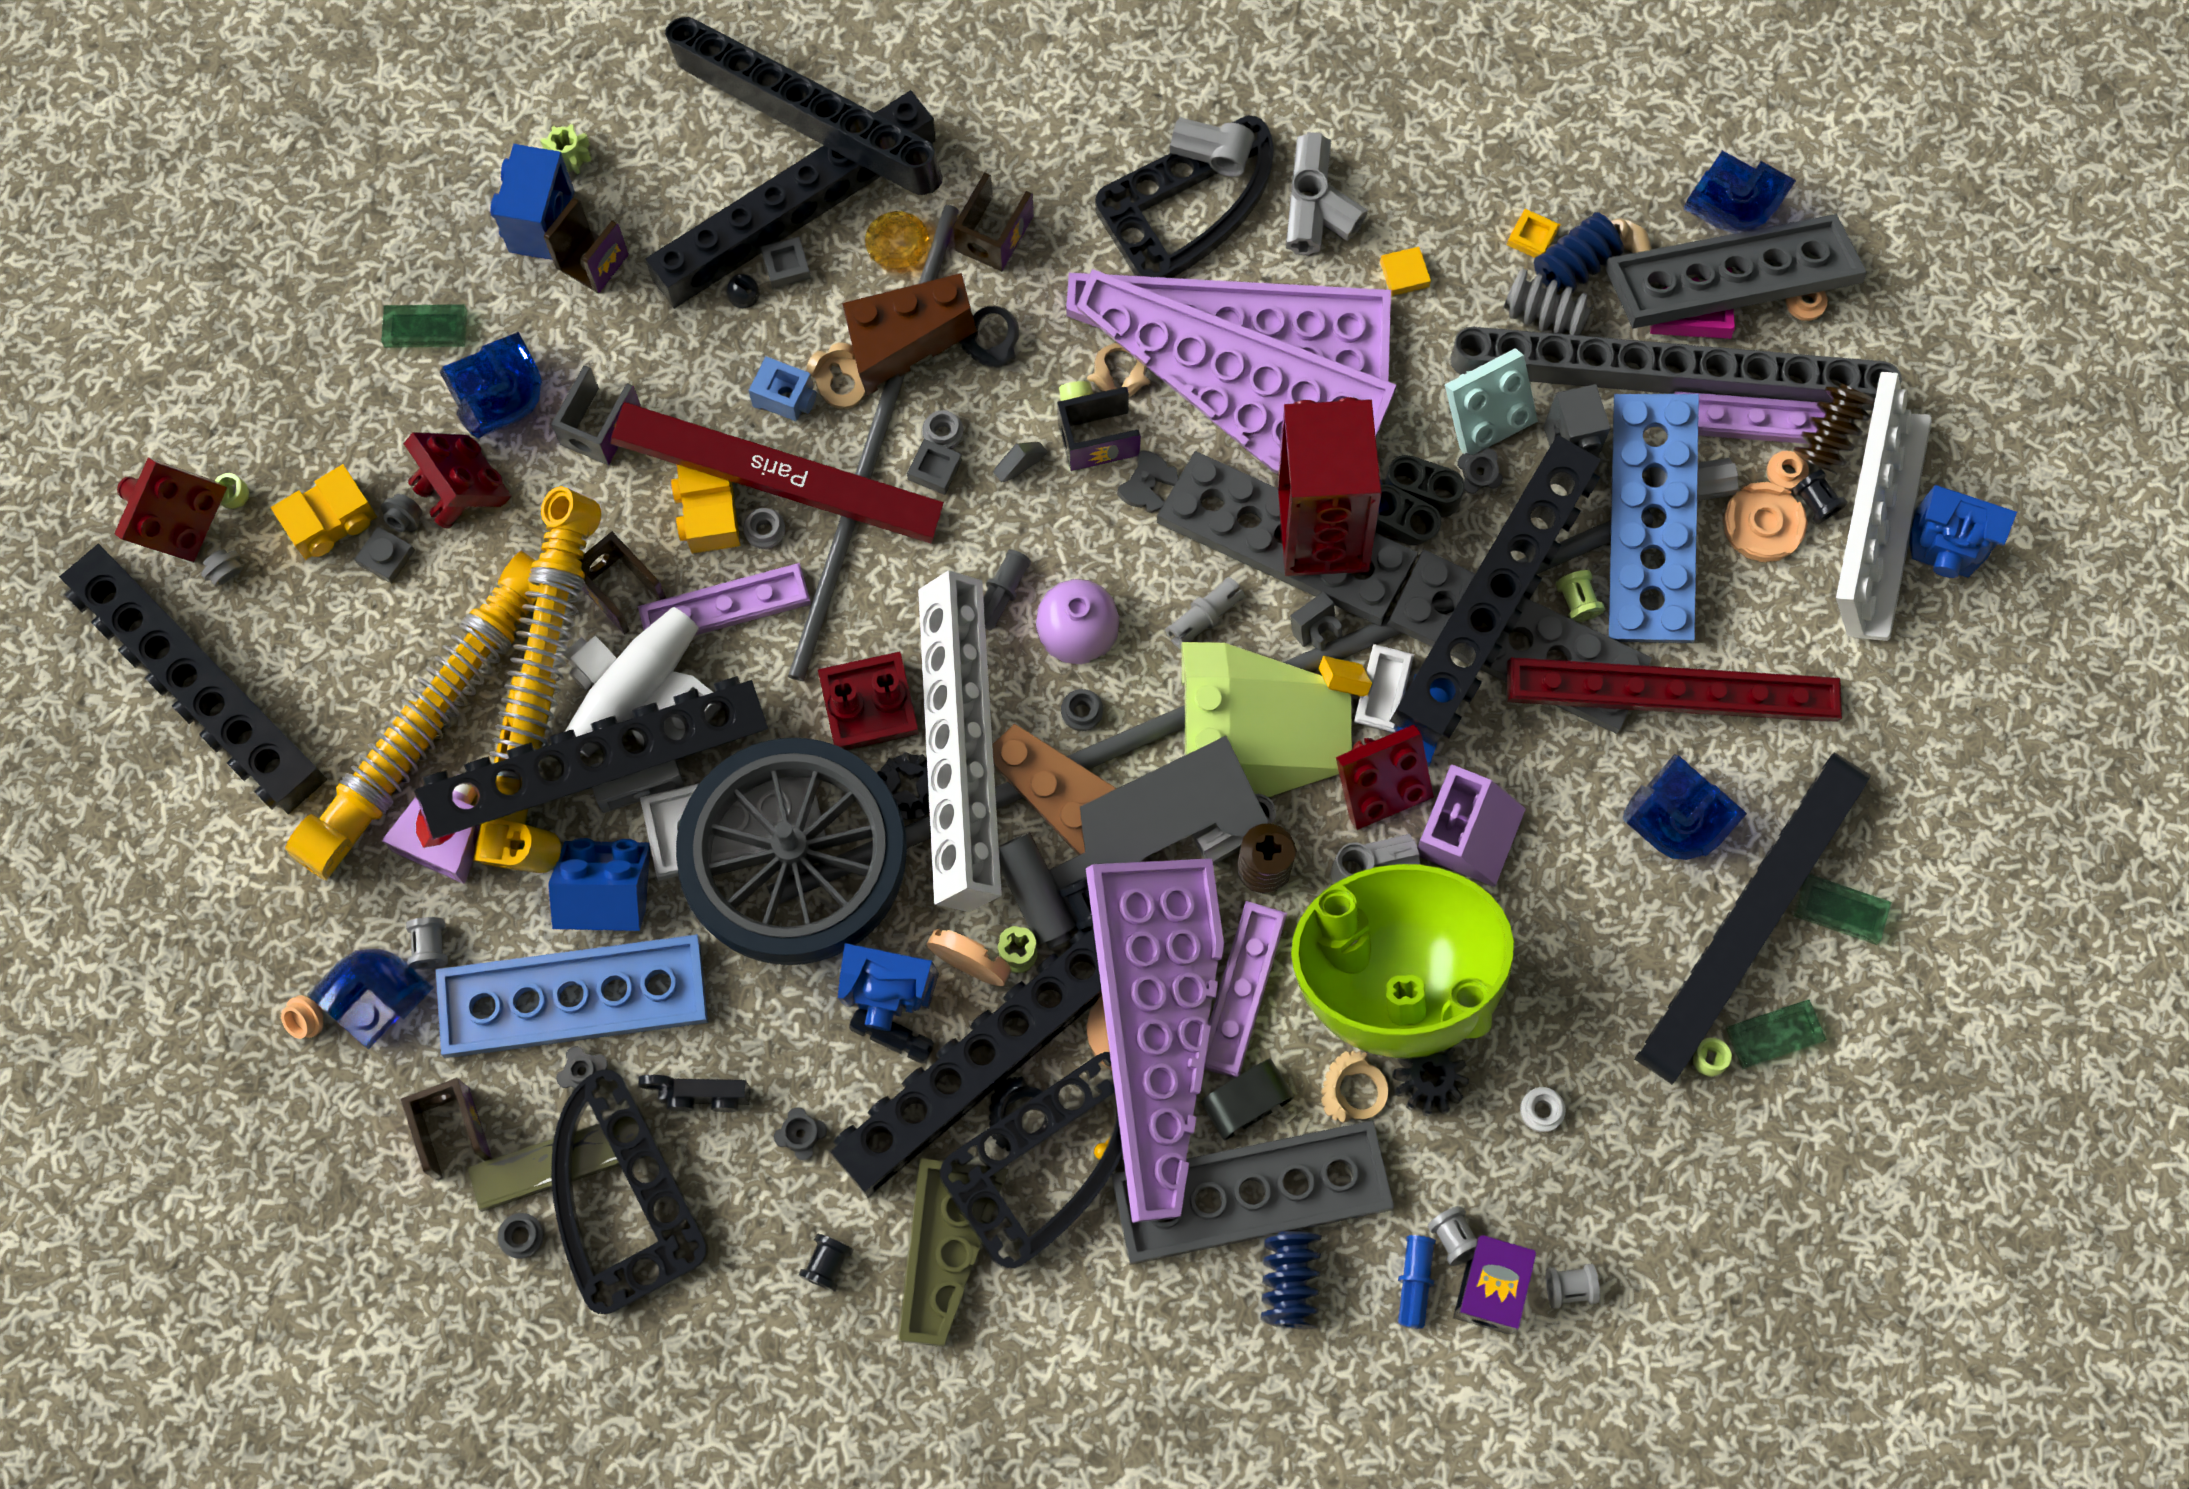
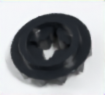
M907 752L895 758H888L886 764L877 771V774L893 795L902 818L906 820L917 819L930 813L927 758L923 754L913 755ZM899 772L903 776L906 775L910 780L920 777V780L916 782L919 798L908 790L897 792L901 787Z

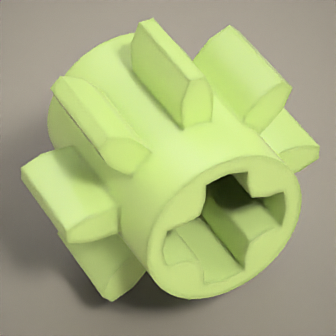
M570 124L568 127L556 128L553 126L548 139L543 138L540 140L543 149L561 152L568 172L574 171L579 174V167L583 161L591 162V156L587 149L590 146L586 133L577 136L573 124Z

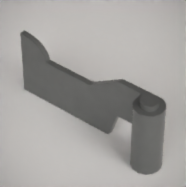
M1223 736L1080 806L1084 853L1048 869L1031 832H1028L999 846L1000 870L1030 931L1034 934L1037 945L1046 942L1050 949L1071 939L1072 935L1069 930L1073 929L1078 921L1068 898L1062 897L1059 890L1086 877V868L1090 865L1141 862L1145 857L1215 823L1227 834L1244 837L1251 828L1269 822L1227 736ZM1082 893V896H1083V898H1084V900H1085V902H1086V904H1087V907H1088V909H1089V911H1090L1089 904H1088V902H1087V900H1086L1084 894Z

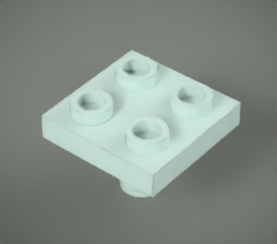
M1516 348L1472 371H1467L1466 374H1461L1459 378L1445 384L1459 448L1463 454L1468 453L1472 456L1538 422L1525 357Z

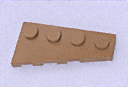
M1013 724L992 744L994 767L1077 855L1084 853L1080 806L1117 788L1018 725Z

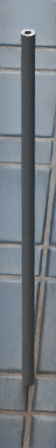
M945 205L918 284L936 280L953 226L959 210L952 205ZM897 374L885 382L855 472L856 475L871 479L905 374L901 377ZM844 516L840 517L788 677L802 682L805 679L857 522L856 520Z

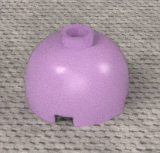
M1071 579L1060 582L1045 594L1039 604L1036 630L1040 641L1051 656L1065 663H1088L1090 660L1096 659L1110 651L1118 637L1119 614L1115 602L1102 586L1090 580Z

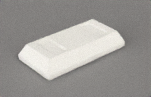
M1373 644L1366 671L1372 685L1367 696H1360L1354 723L1390 732L1396 731L1397 725L1390 722V719L1404 697L1414 654Z

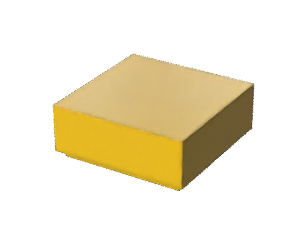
M1524 209L1507 241V246L1535 258L1545 253L1546 249L1552 245L1561 224L1528 209Z
M1420 247L1381 255L1380 264L1388 288L1391 290V296L1430 287L1431 280Z
M1323 656L1318 669L1330 690L1363 697L1368 695L1372 682L1362 664Z

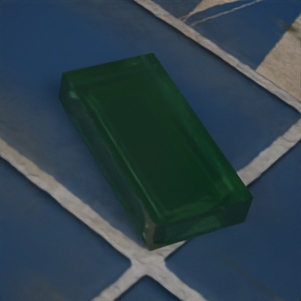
M465 304L384 305L381 342L384 348L465 347L467 308Z
M1809 874L1802 884L1793 917L1877 945L1881 942L1892 902Z
M1810 999L1726 1028L1742 1069L1803 1050L1827 1040Z

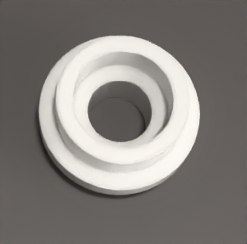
M1538 1087L1525 1095L1521 1102L1520 1112L1523 1121L1528 1127L1538 1132H1549L1556 1129L1562 1123L1566 1108L1562 1097L1556 1091L1546 1087ZM1540 1102L1547 1104L1550 1108L1549 1117H1539L1535 1113V1105Z

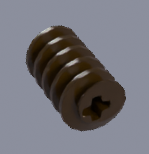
M1840 382V387L1826 386L1824 389L1833 399L1832 402H1818L1816 405L1825 416L1809 418V422L1817 429L1816 433L1802 432L1801 434L1803 439L1809 444L1808 448L1794 447L1793 449L1802 459L1834 474L1837 473L1831 468L1832 465L1845 466L1847 463L1840 455L1839 450L1853 451L1855 448L1846 438L1847 435L1861 436L1863 432L1854 423L1855 420L1869 421L1871 417L1862 406H1874L1875 398Z
M1271 823L1259 824L1245 834L1237 864L1238 876L1244 886L1251 891L1264 894L1275 892L1288 883L1297 852L1291 835L1281 826Z

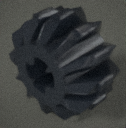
M1455 1048L1446 1049L1443 1054L1435 1053L1425 1057L1398 1058L1399 1063L1404 1068L1394 1069L1392 1078L1405 1082L1396 1088V1096H1404L1408 1093L1412 1095L1407 1102V1109L1413 1110L1418 1101L1423 1102L1422 1112L1424 1116L1431 1115L1434 1103L1442 1114H1446L1450 1110L1449 1101L1457 1104L1461 1102L1464 1096L1457 1088L1466 1087L1469 1084V1078L1456 1074L1466 1066L1463 1059L1454 1062L1449 1060L1454 1054ZM1425 1069L1430 1074H1439L1440 1078L1436 1083V1087H1434L1431 1081L1423 1082L1421 1080L1426 1071Z

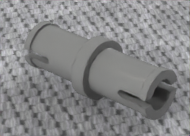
M1227 577L1207 596L1195 599L1191 603L1189 611L1172 625L1165 628L1168 637L1173 634L1175 635L1171 642L1181 649L1182 642H1190L1206 628H1214L1219 623L1221 615L1238 601L1244 599L1245 595L1242 589L1237 592L1234 591L1239 587V584L1232 578Z

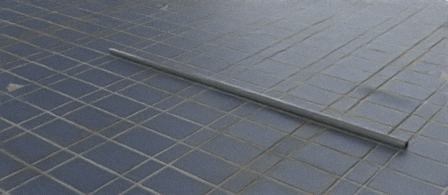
M1647 509L1643 512L1641 519L1646 526L1653 524V517L1650 510ZM1611 520L1559 542L1562 545L1551 564L1548 566L1542 562L1535 574L1542 573L1610 543ZM1527 557L1517 560L1519 563H1529ZM1437 596L1432 599V605L1438 613L1447 614L1454 611L1451 598ZM1390 615L1383 620L1381 626L1372 623L1326 643V648L1322 651L1314 648L1283 663L1314 672L1319 670L1318 668L1323 656L1342 660L1372 647L1373 644L1376 645L1395 637L1402 632L1387 625L1391 617ZM1185 705L1066 757L1089 770L1185 728ZM1009 782L995 787L996 810L1023 798ZM930 816L905 826L907 849L931 839ZM873 840L835 857L869 866L872 860ZM823 864L813 866L828 883L852 873ZM808 872L801 876L804 893L821 886ZM788 877L779 904L799 896L795 877ZM776 882L766 886L770 896H772Z

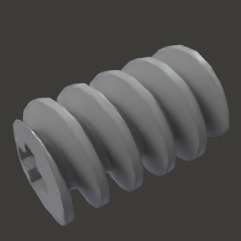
M1523 267L1519 271L1503 306L1504 309L1508 304L1510 305L1509 317L1515 319L1522 311H1525V325L1529 326L1539 317V331L1541 332L1546 331L1554 324V333L1564 334L1569 330V335L1580 336L1594 307V304L1590 308L1586 307L1587 294L1583 293L1576 301H1572V287L1568 286L1558 295L1556 280H1553L1546 288H1542V274L1538 273L1531 282H1528V268Z

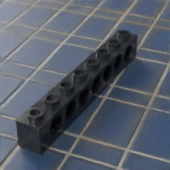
M911 90L875 112L879 116L929 141L931 144L936 142L934 118ZM823 145L645 258L652 281L675 309L761 254L762 246L780 242L881 176Z
M1557 434L1392 715L1390 722L1402 729L1414 724L1420 731L1422 740L1433 747L1442 735L1448 739L1451 737L1462 716L1455 713L1461 701L1464 700L1470 704L1483 682L1477 679L1476 675L1482 665L1490 669L1502 649V646L1496 643L1502 630L1508 634L1511 633L1522 614L1520 610L1516 609L1520 599L1523 596L1530 600L1542 580V577L1535 573L1542 562L1549 566L1562 544L1555 539L1561 528L1567 532L1570 531L1581 512L1580 509L1575 507L1579 497L1582 495L1588 499L1598 483L1600 476L1596 475L1594 471L1601 461L1600 458ZM1557 484L1562 486L1566 490L1567 495L1561 496L1556 494L1550 485ZM1531 518L1542 519L1547 524L1548 529L1537 528L1533 525ZM1511 552H1522L1527 557L1529 563L1517 562L1512 557ZM1491 585L1504 587L1509 597L1502 598L1495 595ZM1471 619L1483 620L1488 625L1489 632L1477 631L1472 626ZM1459 653L1464 655L1469 662V666H1457L1452 661L1450 654ZM1430 689H1443L1447 693L1449 701L1439 702L1435 700L1430 693Z
M99 543L59 576L70 588L64 595L82 613L87 608H90L97 616L91 623L108 640L116 635L123 643L117 650L135 668L143 663L150 671L144 678L161 696L170 691L177 699L172 707L189 725L197 719L205 728L199 735L216 753L224 747L232 756L226 763L243 781L251 776L260 785L254 792L271 810L279 805L289 815L327 781V778ZM116 592L115 597L110 602L103 604V600L107 595ZM143 620L138 629L129 631L134 622ZM170 647L165 657L156 659L160 650ZM197 675V679L192 685L182 688L184 681L188 677ZM225 703L220 713L210 716V711L215 705ZM252 731V735L247 742L237 744V740L242 733ZM280 759L276 770L264 773V769L270 761Z
M738 676L714 683L716 692L700 696L698 689L674 696L675 705L660 710L657 702L632 710L634 718L620 723L617 722L616 716L590 724L592 732L577 737L574 729L550 736L551 745L534 750L532 743L512 748L506 751L509 759L492 764L488 756L464 764L466 773L449 778L447 770L423 777L421 778L423 786L416 788L414 792L430 839L432 841L672 760L768 729L753 681L740 683ZM708 704H717L723 708L725 721L721 726H712L707 722L705 709ZM668 717H676L683 722L685 733L680 740H673L665 734L664 722ZM635 730L642 735L644 747L640 753H630L624 748L622 737L626 731ZM585 744H595L602 750L603 760L598 767H589L581 760L580 752ZM552 757L559 761L562 772L557 780L548 781L541 777L538 765L542 758ZM511 771L518 776L520 786L515 794L505 795L497 789L496 777L499 772ZM466 784L476 790L478 799L473 808L462 809L454 803L453 791L457 786Z
M1089 926L1079 930L1069 941L1072 946L1060 957L1054 953L1046 958L1036 969L1039 974L1027 985L1021 981L1013 986L1004 995L1003 1000L1005 1003L994 1013L986 1010L980 1014L969 1026L972 1031L960 1042L956 1038L947 1042L937 1052L936 1057L938 1060L927 1070H924L923 1067L917 1068L902 1082L904 1089L894 1098L890 1099L889 1096H885L868 1111L870 1115L868 1120L858 1128L854 1125L849 1126L835 1138L833 1143L836 1147L830 1151L833 1158L867 1198L993 1092L1002 1080H1007L1097 1002L1102 996L1094 928L1092 929ZM1078 962H1087L1094 967L1095 972L1087 979H1078L1071 974L1070 970ZM1045 990H1054L1061 995L1062 1000L1057 1006L1046 1008L1039 1004L1037 998ZM1021 1018L1028 1023L1029 1027L1023 1035L1011 1036L1005 1032V1024L1010 1019ZM986 1046L995 1052V1057L989 1064L977 1065L970 1059L972 1052L978 1047ZM943 1076H957L961 1080L960 1088L953 1094H943L938 1091L937 1083ZM915 1103L922 1104L927 1108V1114L921 1122L912 1124L903 1119L904 1110L909 1105ZM880 1132L890 1134L893 1137V1142L887 1151L876 1153L869 1149V1141L875 1134Z

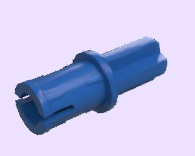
M1409 1235L1406 1237L1407 1247L1404 1273L1398 1277V1281L1402 1283L1398 1322L1399 1325L1406 1328L1421 1329L1425 1326L1429 1287H1433L1435 1282L1430 1279L1436 1240L1425 1236Z

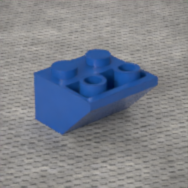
M578 838L572 841H564L559 860L556 862L548 883L552 929L640 931L646 912L650 843L636 842L632 839L602 842L593 841L589 838Z

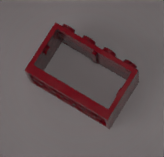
M1347 397L1331 402L1300 400L1294 404H1284L1277 488L1285 576L1369 572L1381 498L1372 399L1359 400L1354 397Z

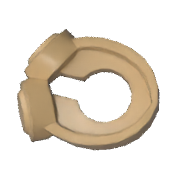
M835 343L830 347L828 353L820 350L811 356L807 364V372L815 378L818 392L826 403L838 409H849L861 402L866 392L858 373L852 345ZM832 365L839 367L843 375L853 379L855 385L848 394H837L831 389V382L834 379L830 371Z

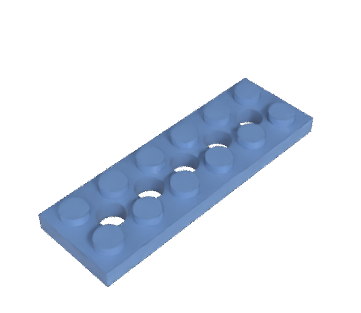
M1614 394L1609 637L1618 642L1694 643L1699 394ZM1651 427H1660L1666 432L1668 439L1663 445L1653 447L1644 441V432ZM1651 467L1662 469L1667 476L1666 482L1660 487L1646 485L1642 479L1645 470ZM1649 508H1658L1664 512L1666 521L1661 527L1649 528L1642 522L1641 516L1643 512ZM1650 548L1660 550L1665 556V563L1658 569L1646 568L1640 559L1645 550ZM1655 589L1662 593L1665 602L1657 610H1647L1640 603L1641 594L1646 590Z
M698 934L436 969L441 1055L444 1058L708 1023L701 943ZM656 974H666L671 978L669 990L662 995H653L648 992V982ZM616 979L625 981L627 983V992L622 999L618 1001L605 999L604 989L609 982ZM572 985L582 987L583 998L578 1005L566 1007L561 1004L560 997L565 988ZM527 991L537 992L540 998L537 1008L529 1013L519 1012L517 1000L520 995ZM483 997L493 998L496 1004L493 1014L485 1019L474 1017V1004Z

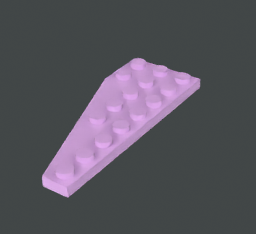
M1094 269L1090 272L1077 304L1078 311L1272 472L1277 474L1279 473L1284 404H1294L1300 400L1331 402L1347 397H1354L1359 400L1372 399L1375 436L1377 437L1396 390V385Z
M1069 273L1066 316L1098 327L1077 309L1078 301L1090 274ZM1109 275L1382 380L1388 381L1391 290Z
M1212 859L1092 864L1086 868L1132 1223L1176 1218L1181 1216L1189 1167V1162H1186L1190 1134H1193L1195 1129L1196 1117L1193 1114L1196 1095L1201 1092L1211 1026L1208 1025L1212 999L1216 998L1218 981H1215L1218 960L1222 959L1224 948Z

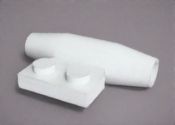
M672 607L632 640L589 690L565 731L574 729L577 737L592 732L590 724L616 716L617 722L620 723L634 718L632 710L657 702L660 710L675 705L673 697L695 689H698L700 696L713 693L693 675L674 672V669L699 629L696 623L676 607ZM708 704L705 709V718L708 723L722 708L721 706ZM668 717L664 722V732L669 738L680 740L684 736L685 726L679 718ZM632 730L637 743L644 747L642 735ZM588 743L582 747L581 753L586 757H590L600 747Z

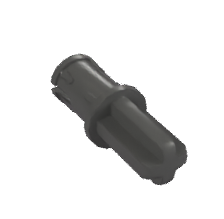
M1016 550L1007 551L1006 557L994 578L988 579L986 582L988 589L983 596L985 629L987 630L995 628L1009 601L1015 600L1017 597L1015 590L1026 569L1031 564L1027 556Z

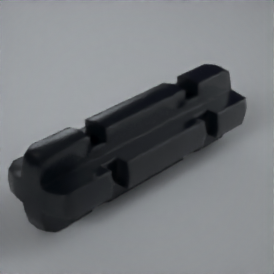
M859 1008L853 1014L849 1026L852 1032L863 1037L868 1034L871 1041L901 1055L903 1051L907 1052V1057L918 1063H925L930 1057L934 1042L931 1039L920 1034L915 1037L912 1030L893 1021L890 1031L867 1027L864 1024L868 1010Z

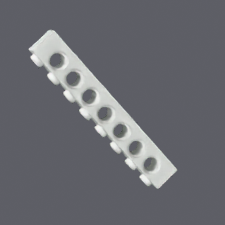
M948 570L918 590L934 905L970 912L1002 896L982 580Z

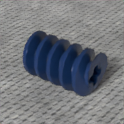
M1594 212L1592 217L1584 219L1580 226L1571 229L1569 235L1561 237L1557 244H1553L1546 249L1545 253L1535 257L1533 262L1536 274H1542V283L1546 287L1553 280H1556L1557 292L1560 291V288L1564 291L1570 286L1572 287V293H1574L1577 289L1576 282L1579 284L1588 282V273L1591 275L1598 274L1601 269L1600 264L1606 266L1608 258H1612V255L1617 257L1624 253V245L1612 222L1605 215Z
M1278 1232L1277 1235L1265 1239L1264 1247L1276 1254L1264 1257L1263 1265L1276 1272L1264 1275L1262 1283L1275 1290L1262 1294L1261 1301L1274 1309L1262 1312L1260 1320L1280 1328H1317L1305 1322V1317L1318 1313V1308L1307 1304L1306 1299L1319 1295V1290L1308 1286L1307 1280L1319 1277L1320 1272L1307 1265L1309 1261L1321 1258V1253L1309 1249L1308 1244L1322 1240V1235L1308 1232Z

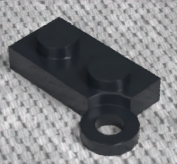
M642 1075L638 1079V1087L658 1090V1100L661 1103H667V1109L671 1111H693L694 1104H711L712 1111L737 1112L738 1105H750L751 1087L746 1080L676 1079L664 1075Z

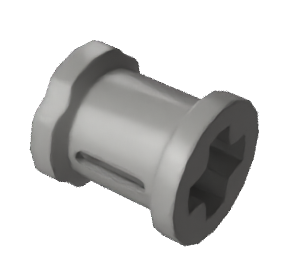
M425 917L415 918L406 922V930L408 933H411L412 956L408 958L409 968L424 970L440 968L448 964V956L443 954L442 931L446 929L444 919Z
M1459 1206L1442 1212L1428 1224L1431 1233H1437L1449 1254L1447 1261L1450 1266H1457L1472 1259L1477 1242L1476 1237L1464 1218L1466 1211L1463 1207Z
M1586 1264L1583 1266V1269L1557 1271L1555 1267L1546 1269L1545 1281L1548 1300L1552 1309L1560 1308L1562 1303L1588 1301L1589 1304L1599 1303L1600 1288L1594 1264Z

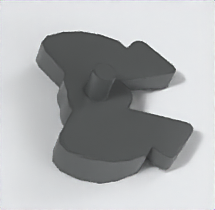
M1143 450L1138 455V467L1129 481L1118 487L1117 495L1122 501L1133 507L1142 508L1146 506L1147 512L1151 513L1160 510L1164 504V501L1151 490L1154 488L1155 482L1159 481L1174 486L1178 480L1176 468L1168 467L1167 463L1159 455Z

